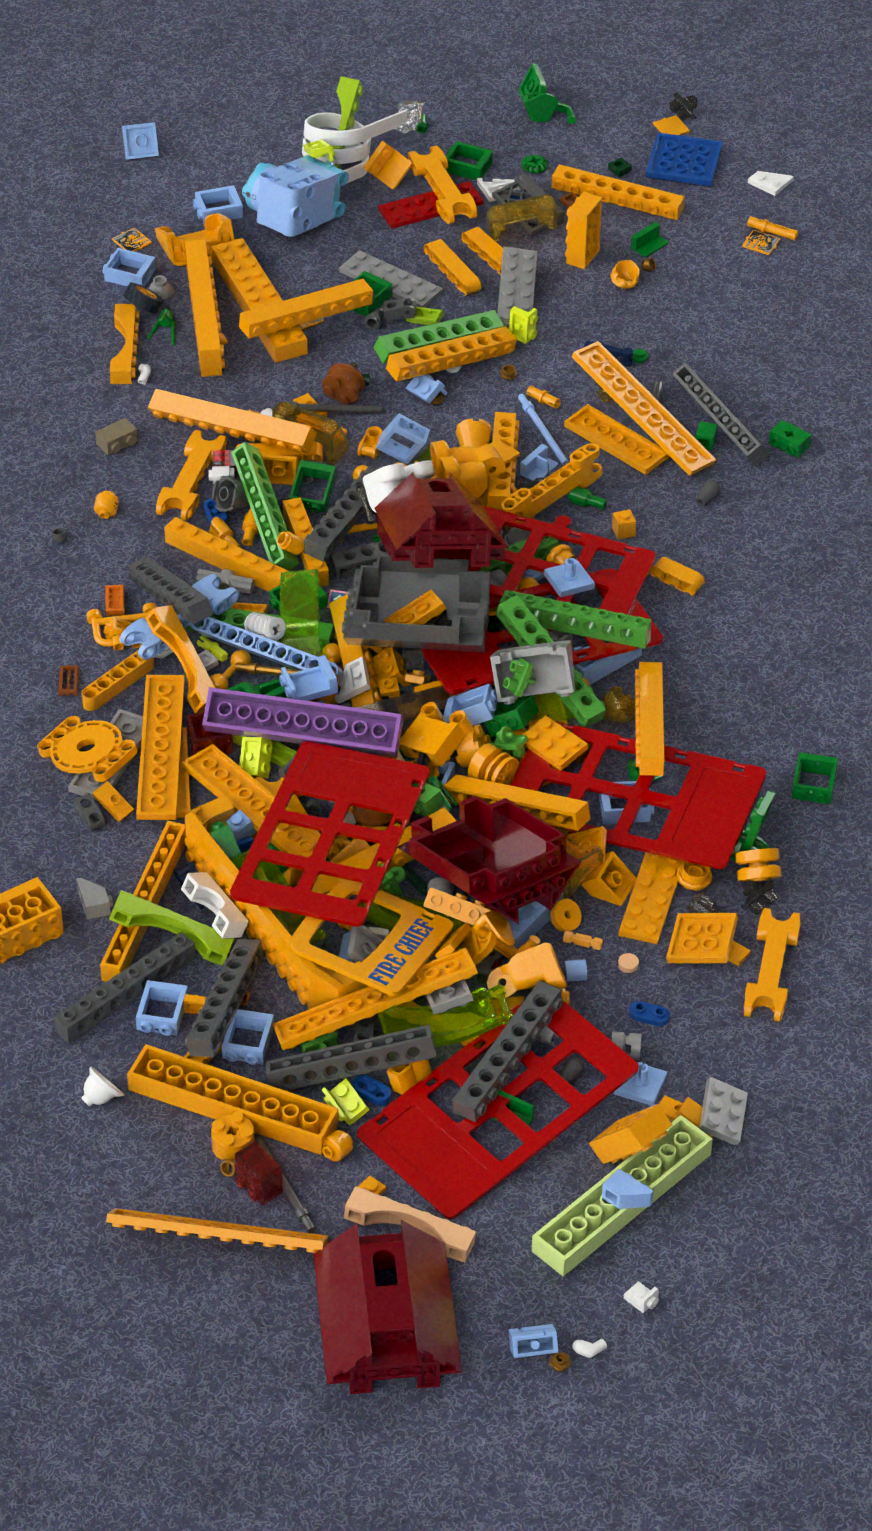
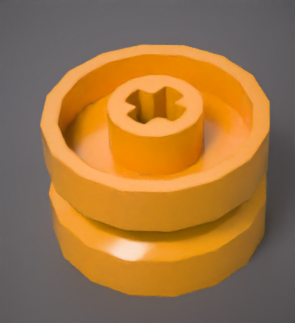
M779 848L756 849L735 853L736 864L749 865V867L741 868L737 871L738 882H760L782 877L781 866L768 865V863L776 862L780 859Z

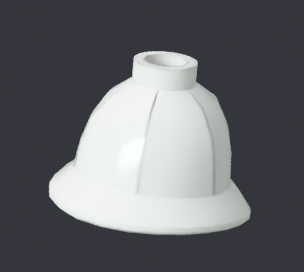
M90 1066V1075L86 1079L84 1095L81 1097L89 1107L92 1104H104L114 1097L124 1096L122 1091L95 1068Z

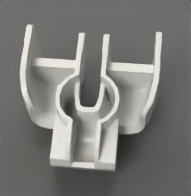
M421 461L406 467L402 463L392 464L365 475L363 483L372 510L376 512L374 508L412 472L416 479L432 478L435 474L432 461Z

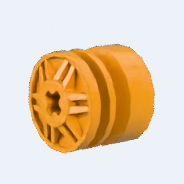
M487 743L474 754L468 767V776L510 785L519 767V761L517 758L510 756V754L503 753L495 745Z

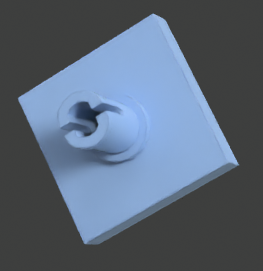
M155 122L122 126L126 160L159 156Z
M574 558L566 559L565 564L544 569V576L560 598L594 589V581L579 561Z
M639 1062L638 1073L618 1088L614 1095L653 1106L666 1080L667 1071Z

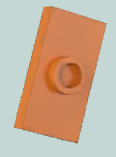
M124 585L105 586L106 616L125 615Z

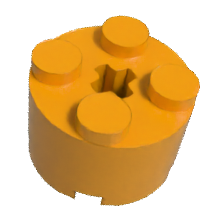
M480 724L474 725L472 731L463 738L455 749L458 753V756L455 758L462 768L469 767L470 761L480 747L484 744L492 743L489 734L485 735Z
M233 1112L213 1121L211 1138L214 1154L223 1161L234 1159L237 1162L243 1161L251 1155L255 1145L254 1126L241 1112Z

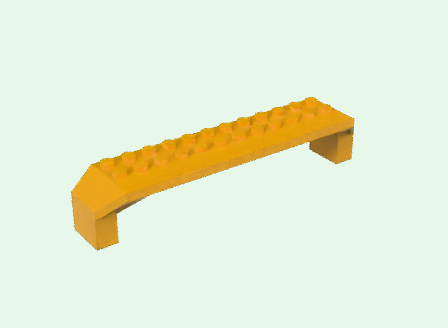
M224 795L192 809L185 815L186 838L184 840L187 846V851L185 852L187 860L195 864L199 873L207 872L230 898V889L239 870L208 831L209 828H212L211 824L220 820L224 823L235 814L233 805ZM230 898L249 921L245 928L248 937L254 940H261L262 948L269 964L275 965L279 976L287 980L290 990L298 994L302 1005L306 1004L311 1009L368 986L338 972L334 973L330 969L294 953L290 949V939L292 936L269 908L235 901Z

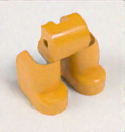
M444 440L431 442L430 444L431 459L435 470L434 476L449 478L450 472L475 498L481 496L486 491L489 479L496 478L506 471L503 459L493 446L483 445L476 449L469 446L449 448Z
M542 943L516 954L508 964L493 970L487 980V987L490 993L499 998L510 997L519 990L533 988L539 980L558 989L566 988L568 985L550 943ZM501 979L506 980L505 986L500 985Z

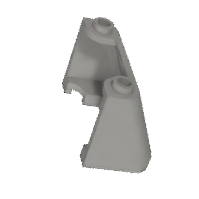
M571 640L501 649L495 651L490 657L498 702L512 704L515 703V699L519 698L503 687L502 684L506 677L513 678L514 672L510 671L509 667L511 661L520 660V658H524L527 662L534 665L532 678L537 680L535 684L529 683L528 689H524L522 696L556 692L561 697L572 695V692L575 691Z

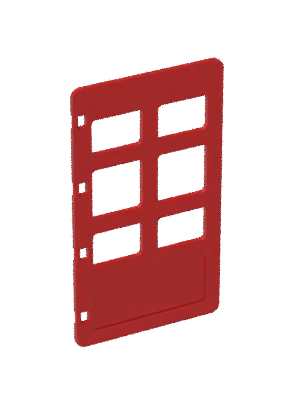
M484 506L499 532L506 525L531 532L520 553L505 550L504 560L499 561L513 564V567L502 586L491 584L490 597L501 599L506 590L522 593L516 591L526 570L532 569L544 573V569L560 565L534 558L543 538L549 536L584 546L577 561H579L586 572L596 552L599 550L625 557L614 578L590 572L587 573L594 581L595 587L608 590L599 609L629 614L655 561L656 554L654 551L633 547L626 543L585 532L573 531L570 528L517 516V514ZM470 549L434 550V558L469 560V571L479 572L481 567L470 566ZM575 594L561 598L558 596L557 600L571 603Z
M608 568L591 573L614 578L617 571ZM550 583L516 590L538 597L550 594L555 595L556 598L559 596ZM596 587L604 599L608 590ZM490 597L489 609L498 607L501 599ZM573 598L572 601H571V603H572V604H577L576 601H575L574 598ZM636 599L628 615L651 619ZM651 621V638L647 647L659 645L663 642V635L653 621ZM486 629L485 653L419 650L445 691L449 694H458L487 684L495 685L490 657L495 651L500 650L497 644L515 639L508 630L489 633ZM583 636L590 647L572 652L573 665L634 651L638 647L614 642L605 643L600 639Z
M555 721L565 729L572 730L571 733L592 745L580 772L575 774L553 769L550 763L527 749L510 786L540 791L544 782H552L572 787L568 798L583 800L585 793L588 791L626 799L628 801L615 828L612 830L606 829V843L710 868L724 869L729 863L766 779V770L759 766L745 765L728 759L692 751L687 752L664 745V761L690 767L677 796L650 791L649 788L655 778L652 775H639L634 786L596 779L594 775L607 749H614L636 754V739H629L612 733ZM619 741L629 744L628 746L619 745L618 743ZM676 755L686 756V758H677ZM734 767L744 769V771L739 772L733 769ZM643 804L671 810L656 840L629 834ZM585 824L582 828L576 831L572 829L553 826L554 828L565 834H572L576 832L597 828V826Z
M311 741L301 743L230 889V898L235 901L349 926H362L429 777V768L425 765ZM413 782L419 783L418 788L412 787ZM294 794L335 802L328 818L286 810ZM351 806L393 815L385 831L343 822ZM396 821L402 823L400 827L394 826ZM285 823L321 831L322 833L312 855L304 857L268 849L267 847L278 824ZM341 835L380 844L370 868L365 870L325 861L336 837ZM378 861L384 862L383 867L377 866ZM261 862L304 871L296 887L253 879ZM321 874L363 883L355 900L312 891L318 876ZM360 902L366 903L365 908L358 907Z
M564 1000L560 1010H556L553 1014L550 1024L546 1025L563 1042L544 1057H538L530 1050L520 1060L528 1069L501 1090L514 1097H518L537 1081H543L571 1105L539 1132L532 1130L506 1107L510 1103V1099L497 1094L494 1101L491 1100L485 1114L480 1116L476 1122L465 1118L459 1123L453 1121L428 1098L429 1095L449 1080L454 1081L460 1087L463 1086L470 1076L464 1068L490 1049L522 1005L521 1003L482 1032L479 1037L471 1043L469 1042L438 1066L430 1075L420 1080L389 1104L376 1117L371 1118L357 1130L358 1139L445 1218L454 1219L462 1214L639 1071L638 1063ZM481 1041L486 1043L479 1049L475 1047ZM575 1052L579 1053L607 1077L584 1095L553 1070ZM434 1078L437 1082L428 1087L426 1084ZM385 1116L388 1120L379 1125L377 1122ZM490 1118H496L524 1143L502 1161L497 1160L470 1136L472 1132Z

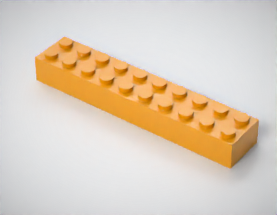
M243 238L211 246L212 263L243 312L283 301ZM299 325L259 336L275 363L308 354L307 338Z
M205 239L185 241L186 266L201 377L222 375V369H225V359L221 358L224 357V345L221 324L219 322V311H217L218 303L216 300V289H214L215 282L210 246H206Z
M145 1044L127 1073L129 1091L215 1120L233 1112H241L243 1116L252 1122L254 1133L319 1155L323 1154L322 1149L325 1137L334 1132L339 1125V1110L336 1107Z

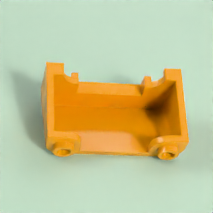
M215 213L205 218V230L176 237L169 227L162 226L155 228L156 237L170 262L176 266L186 265L185 241L205 239L206 246H210L211 256V246L235 240L231 219L220 213Z

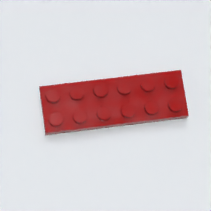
M470 181L456 185L461 194H471L476 206L484 204L483 198ZM434 191L378 205V211L391 229L440 216L436 207V201L439 199Z

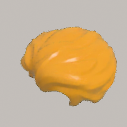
M632 260L619 261L610 274L612 282L621 289L633 288L638 283L640 269Z

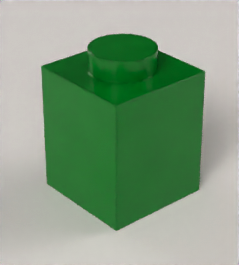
M700 421L695 438L705 449L713 450L718 424Z

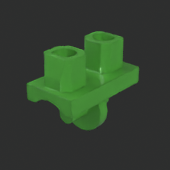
M524 658L512 660L509 667L510 671L514 672L513 678L506 677L504 679L503 687L514 695L522 697L524 689H528L529 683L535 684L537 681L532 678L534 665L527 662Z
M503 726L496 733V740L491 743L500 748L503 753L509 754L511 753L510 750H512L513 756L520 758L526 753L524 744L528 741L527 735H515L510 727Z
M396 866L391 868L389 872H386L379 891L382 890L391 895L395 893L397 896L403 894L398 883L405 879L406 873L404 869Z
M334 1031L333 1033L321 1035L312 1041L301 1043L302 1053L337 1046L338 1034Z

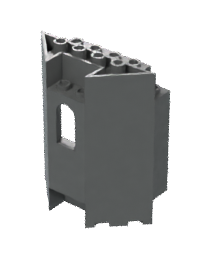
M378 555L377 562H373V566L361 565L360 569H355L352 588L349 587L344 622H342L343 638L347 645L485 653L486 629H488L490 607V572L469 571V560L434 558L433 568H414L411 561H392L389 555ZM430 589L433 590L447 608L441 615L427 621L425 625L384 622V619Z

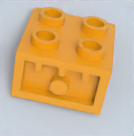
M381 141L363 168L391 189H396L413 163L393 147Z
M389 647L373 657L371 664L376 671L374 678L377 682L396 677L397 682L403 687L411 685L410 682L405 681V675L408 672L404 658L393 647Z

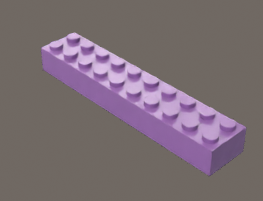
M209 687L202 725L205 731L247 737H263L268 740L297 744L311 741L368 754L397 758L404 719L402 714Z

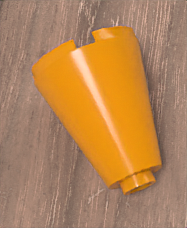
M473 418L463 420L456 426L455 433L460 447L469 446L476 449L489 444L491 425L483 419L473 421Z

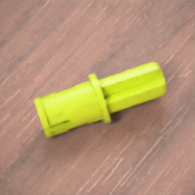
M203 635L199 637L204 641L202 643L200 640H197L199 647L204 650L207 649L220 662L228 659V653L219 647L217 642H212Z

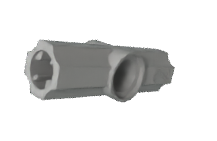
M202 569L198 570L196 582L206 576L216 574L222 580L218 588L220 590L234 587L241 593L252 594L255 579L236 576L231 570L224 569L220 573Z

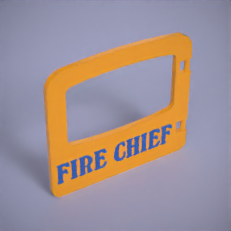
M343 880L326 895L348 899L351 895H358L363 883ZM378 890L374 903L399 913L401 917L384 941L361 963H352L310 944L312 937L325 920L306 916L291 937L290 949L297 955L388 995L397 996L449 935L454 924L445 917L430 913L424 908Z

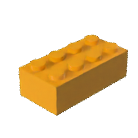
M583 192L580 197L576 198L575 203L568 208V222L566 225V230L568 231L565 241L567 244L565 252L566 264L585 270L600 251L602 197Z
M655 1104L618 1119L588 1144L603 1164L608 1162L614 1164L620 1159L624 1160L630 1155L634 1156L640 1151L645 1152L653 1146L652 1141L655 1139L659 1140L668 1134L666 1130L672 1126V1123L660 1106Z

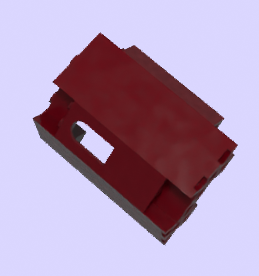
M412 472L374 508L378 514L377 534L392 561H411L414 568H433L434 550L470 549L471 567H490V560H504L505 549H510L484 506L450 472L449 478L416 479Z
M477 796L459 802L460 820L434 831L432 828V818L428 816L411 822L412 838L397 847L518 925V909L537 901L549 910H552L582 862L566 852V834L507 798L492 804L486 803Z
M401 1220V1233L358 1236L356 1223L326 1244L323 1250L313 1253L327 1384L349 1383L350 1394L372 1393L373 1380L416 1377L417 1389L440 1387V1375L462 1373L444 1242ZM396 1269L398 1285L376 1287L375 1270Z

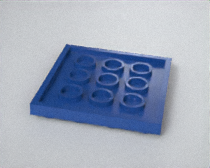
M657 133L647 166L646 177L711 186L723 142Z

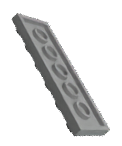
M503 246L497 315L504 327L506 326L508 329L511 308L515 306L527 312L533 309L537 251Z
M360 250L339 267V272L354 279L363 271H366L392 283L393 297L397 299L412 298L416 301L417 307L426 308L443 292V288Z
M119 709L110 723L117 726L121 731L123 741L133 740L138 750L142 740L143 716ZM131 760L107 780L113 787H115ZM92 771L76 774L68 786V791L81 796L90 793L92 798L97 800L92 795L93 792L107 781L97 782Z
M445 940L435 950V952L426 961V963L437 959L435 953L439 950V948L442 946ZM464 979L453 983L449 987H442L431 994L425 995L433 1014L443 1013L448 1009L464 1006L468 1002L473 1001L471 992Z

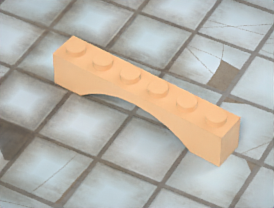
M355 1186L345 1205L344 1219L363 1226L381 1223L401 1225V1220L444 1242L446 1256L464 1263L475 1243L476 1231L471 1230L469 1227L460 1226L447 1219L431 1215L426 1211H420L407 1204L393 1201L386 1196L377 1195L367 1189Z

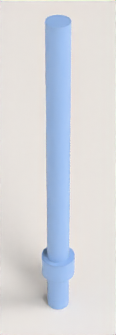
M520 394L518 399L522 403L523 410L529 414L561 464L566 465L569 463L535 412L532 402L528 401L524 394Z

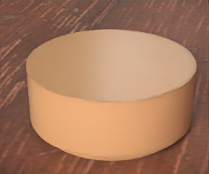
M626 953L619 957L618 967L621 971L632 973L638 969L639 959L636 955Z

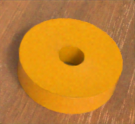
M570 899L557 901L552 910H550L551 922L559 931H572L581 923V910Z

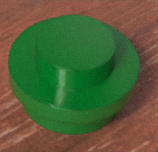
M643 349L633 350L631 359L635 363H644L648 359V353Z

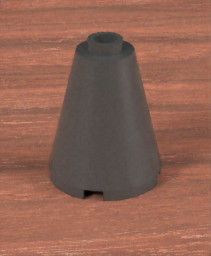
M221 476V479L215 482L212 490V500L216 502L217 506L215 508L220 512H231L250 508L241 480L231 476Z

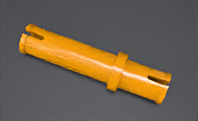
M750 216L747 222L748 227L756 228L763 233H772L793 241L798 236V230L774 224L767 219L762 220Z

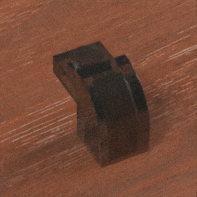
M404 648L402 653L406 671L426 669L425 658L421 649Z

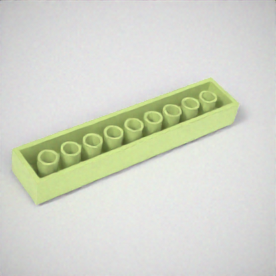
M680 1115L671 1122L672 1126L666 1130L668 1132L667 1135L659 1140L655 1139L652 1141L653 1146L645 1152L640 1151L638 1154L628 1157L532 1236V1252L564 1277L647 1208L618 1209L603 1199L602 1187L606 1180L618 1169H621L625 1173L631 1174L637 1181L649 1186L653 1190V1202H655L711 1155L712 1138Z

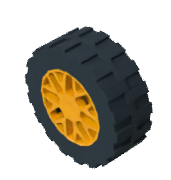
M132 282L129 283L123 294L127 301L153 314H157L163 303V299L158 294L140 284Z

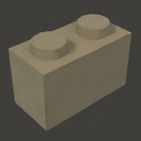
M126 418L95 432L96 445L107 455L117 453L121 449L138 442L137 428Z

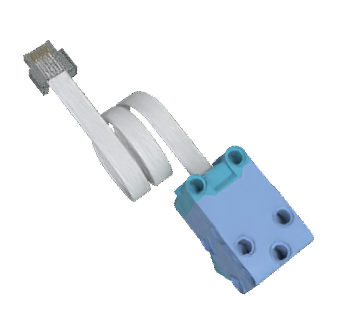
M408 99L397 104L399 113L366 126L355 120L354 126L350 130L344 131L319 129L321 127L338 129L341 114L318 113L308 117L304 124L305 138L303 139V145L322 139L332 146L345 145V149H334L335 156H333L334 161L332 162L325 157H311L302 147V155L304 157L284 163L279 167L270 163H259L242 189V195L245 197L248 207L257 212V223L276 230L285 236L292 237L318 227L332 219L341 217L345 212L346 205L339 201L340 187L363 177L368 172L363 167L369 160L371 138L392 129L403 133L417 129V124L422 122V105L424 103ZM362 161V163L345 170H341L334 165Z

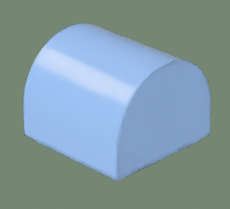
M585 959L564 961L567 982L587 980Z

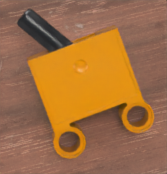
M428 702L422 706L420 714L401 737L399 747L405 756L417 759V764L428 767L430 763L443 767L446 761L451 759L450 756L463 738L472 731L473 725L462 710L451 714L449 717L450 723L443 722V715L436 703Z

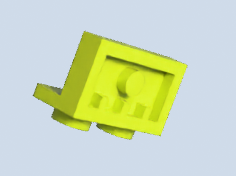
M320 139L303 145L304 151L311 157H325L330 162L334 161V149L324 140Z
M514 306L510 309V332L522 343L527 344L530 340H534L537 335V309L533 308L530 312Z
M243 737L239 766L252 777L260 776L268 779L271 769L270 761L273 742L263 737Z
M346 1078L331 1091L325 1087L322 1089L326 1095L323 1098L325 1102L330 1106L338 1108L340 1122L345 1121L351 1125L370 1110Z

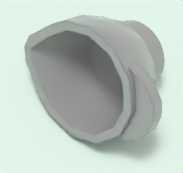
M162 275L155 276L153 282L148 287L149 290L158 294L163 300L170 298L175 293V289L167 281V278Z
M509 527L505 531L504 540L510 546L528 539L531 532Z

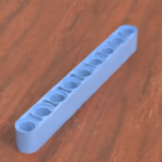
M211 617L202 619L194 624L190 622L191 627L203 636L245 650L294 670H306L318 664L317 656ZM204 621L203 626L199 627V624ZM220 627V631L215 634L216 629ZM237 633V636L231 640L232 635ZM253 639V643L247 646L248 642ZM270 645L269 649L264 652L265 647ZM286 651V655L280 658L281 654ZM303 658L302 662L297 664L298 659ZM328 661L332 670H336L335 675H340L342 678V669L335 663Z

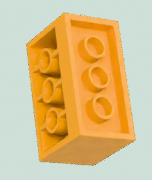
M38 877L0 894V964L9 958L20 956L25 951L33 947L37 948L44 942L57 939L60 935L64 934L61 906Z

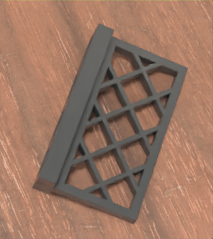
M526 173L519 175V180L492 192V197L530 235L554 224L560 225L564 223V211ZM519 186L522 192L513 191L512 189ZM502 194L509 195L508 198L500 197ZM511 195L520 196V200L510 199ZM528 197L532 201H524L522 198ZM509 204H518V208L510 207ZM521 205H525V206H529V205H530V209H529V210H528V209H521L520 207H521ZM532 207H539L541 211L532 210ZM519 213L528 214V218L520 217ZM530 216H540V219H532ZM542 217H549L551 220H542ZM529 223L538 224V226L531 228Z

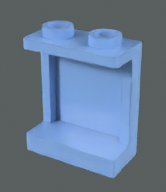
M325 655L318 657L319 666L291 674H288L285 667L281 668L282 675L279 676L281 686H285L287 698L310 701L338 693L337 678Z

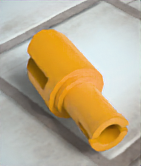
M251 508L246 513L242 525L244 535L241 543L245 546H252L255 535L259 533Z
M220 517L213 518L209 533L241 548V545L233 538L234 533Z

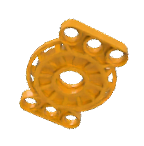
M78 716L66 718L37 745L39 754L44 758L51 757L54 765L61 771L76 774L92 771L97 782H104L111 778L138 751L133 740L123 741L121 731L112 723L98 720L81 723ZM86 745H95L91 750L79 751L80 748Z

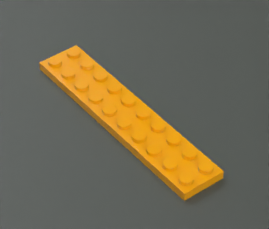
M599 341L573 353L572 358L689 476L715 463L716 459Z
M146 675L136 811L137 820H176L185 675Z
M214 744L182 761L183 769L216 797L219 798L225 795L233 805L234 812L236 813L238 810H241L252 821L253 828L259 831L275 795ZM280 823L270 842L281 852L310 857L321 834L313 829ZM332 845L328 855L335 852L334 845Z
M463 948L425 963L397 996H391L367 986L272 1025L282 1050L292 1049L298 1044L312 1041L326 1033H333L336 1029L353 1025L359 1020L373 1017L384 1010H391L397 1005L411 1002L417 997L431 994L442 987H449L455 982L469 979L473 975L478 974L467 949Z
M115 1208L107 1213L106 1222L112 1223L113 1227L125 1228V1225H132L135 1230L155 1228V1232L168 1233V1230L177 1231L176 1234L180 1236H189L190 1233H194L203 1239H211V1236L220 1237L221 1241L232 1242L233 1239H240L243 1244L263 1242V1246L276 1247V1244L285 1245L284 1248L289 1250H297L298 1247L306 1248L307 1252L312 1253L323 1250V1247L329 1241L328 1235Z

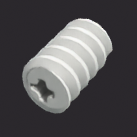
M256 612L250 613L244 623L245 630L274 641L282 638L286 630V625L282 618Z

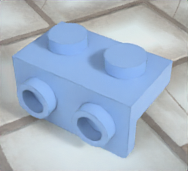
M429 374L414 377L406 387L410 393L429 404L439 392H442L445 396L448 394L444 389L445 385L439 380L435 381Z

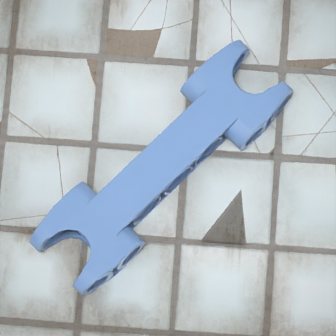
M211 574L196 582L192 587L208 597L212 612L220 615L237 602L240 593L234 587L224 590L218 589L222 580L218 575ZM177 614L184 629L191 625L189 620H185L183 616ZM140 618L130 624L120 636V642L125 646L137 643L142 644L138 650V655L144 660L157 656L169 647L152 633L144 618Z

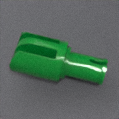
M577 486L567 493L569 501L573 504L585 508L589 505L602 510L606 508L608 500L593 495L591 490Z

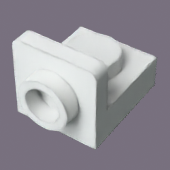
M638 1281L624 1293V1299L644 1313L648 1309H653L658 1304L659 1289L654 1287L649 1290Z

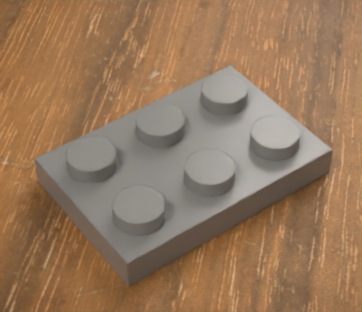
M364 925L359 927L352 926L347 956L355 962H362L384 940Z
M710 1077L706 1081L699 1129L730 1144L738 1145L741 1140L748 1093Z

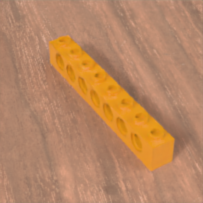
M560 164L552 175L551 188L556 190L573 192L577 195L587 192L602 197L603 202L663 216L668 219L677 220L684 209L685 196Z
M506 326L391 354L388 357L386 370L398 382L510 354L515 349L517 338Z
M495 412L493 441L498 439L517 450L519 420H516V413ZM517 458L513 459L511 463L505 464V473H501L496 478L489 479L487 507L502 510V502L514 493Z

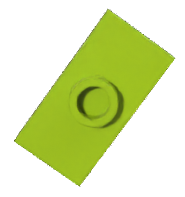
M416 306L415 316L413 318H406V321L423 325L440 323L444 312L443 310Z

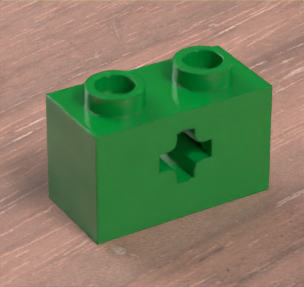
M781 420L770 430L769 444L785 451L789 455L799 458L810 448L812 434Z

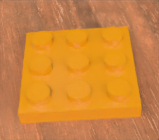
M678 913L666 956L667 962L727 963L738 921L737 913Z

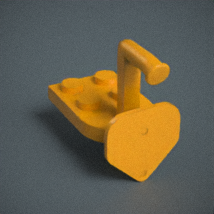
M491 910L476 920L474 926L454 952L466 948L475 965L487 957L493 948L511 960L516 954L540 944V939L535 935H530L529 940L517 949L513 946L515 940L509 921L502 914Z

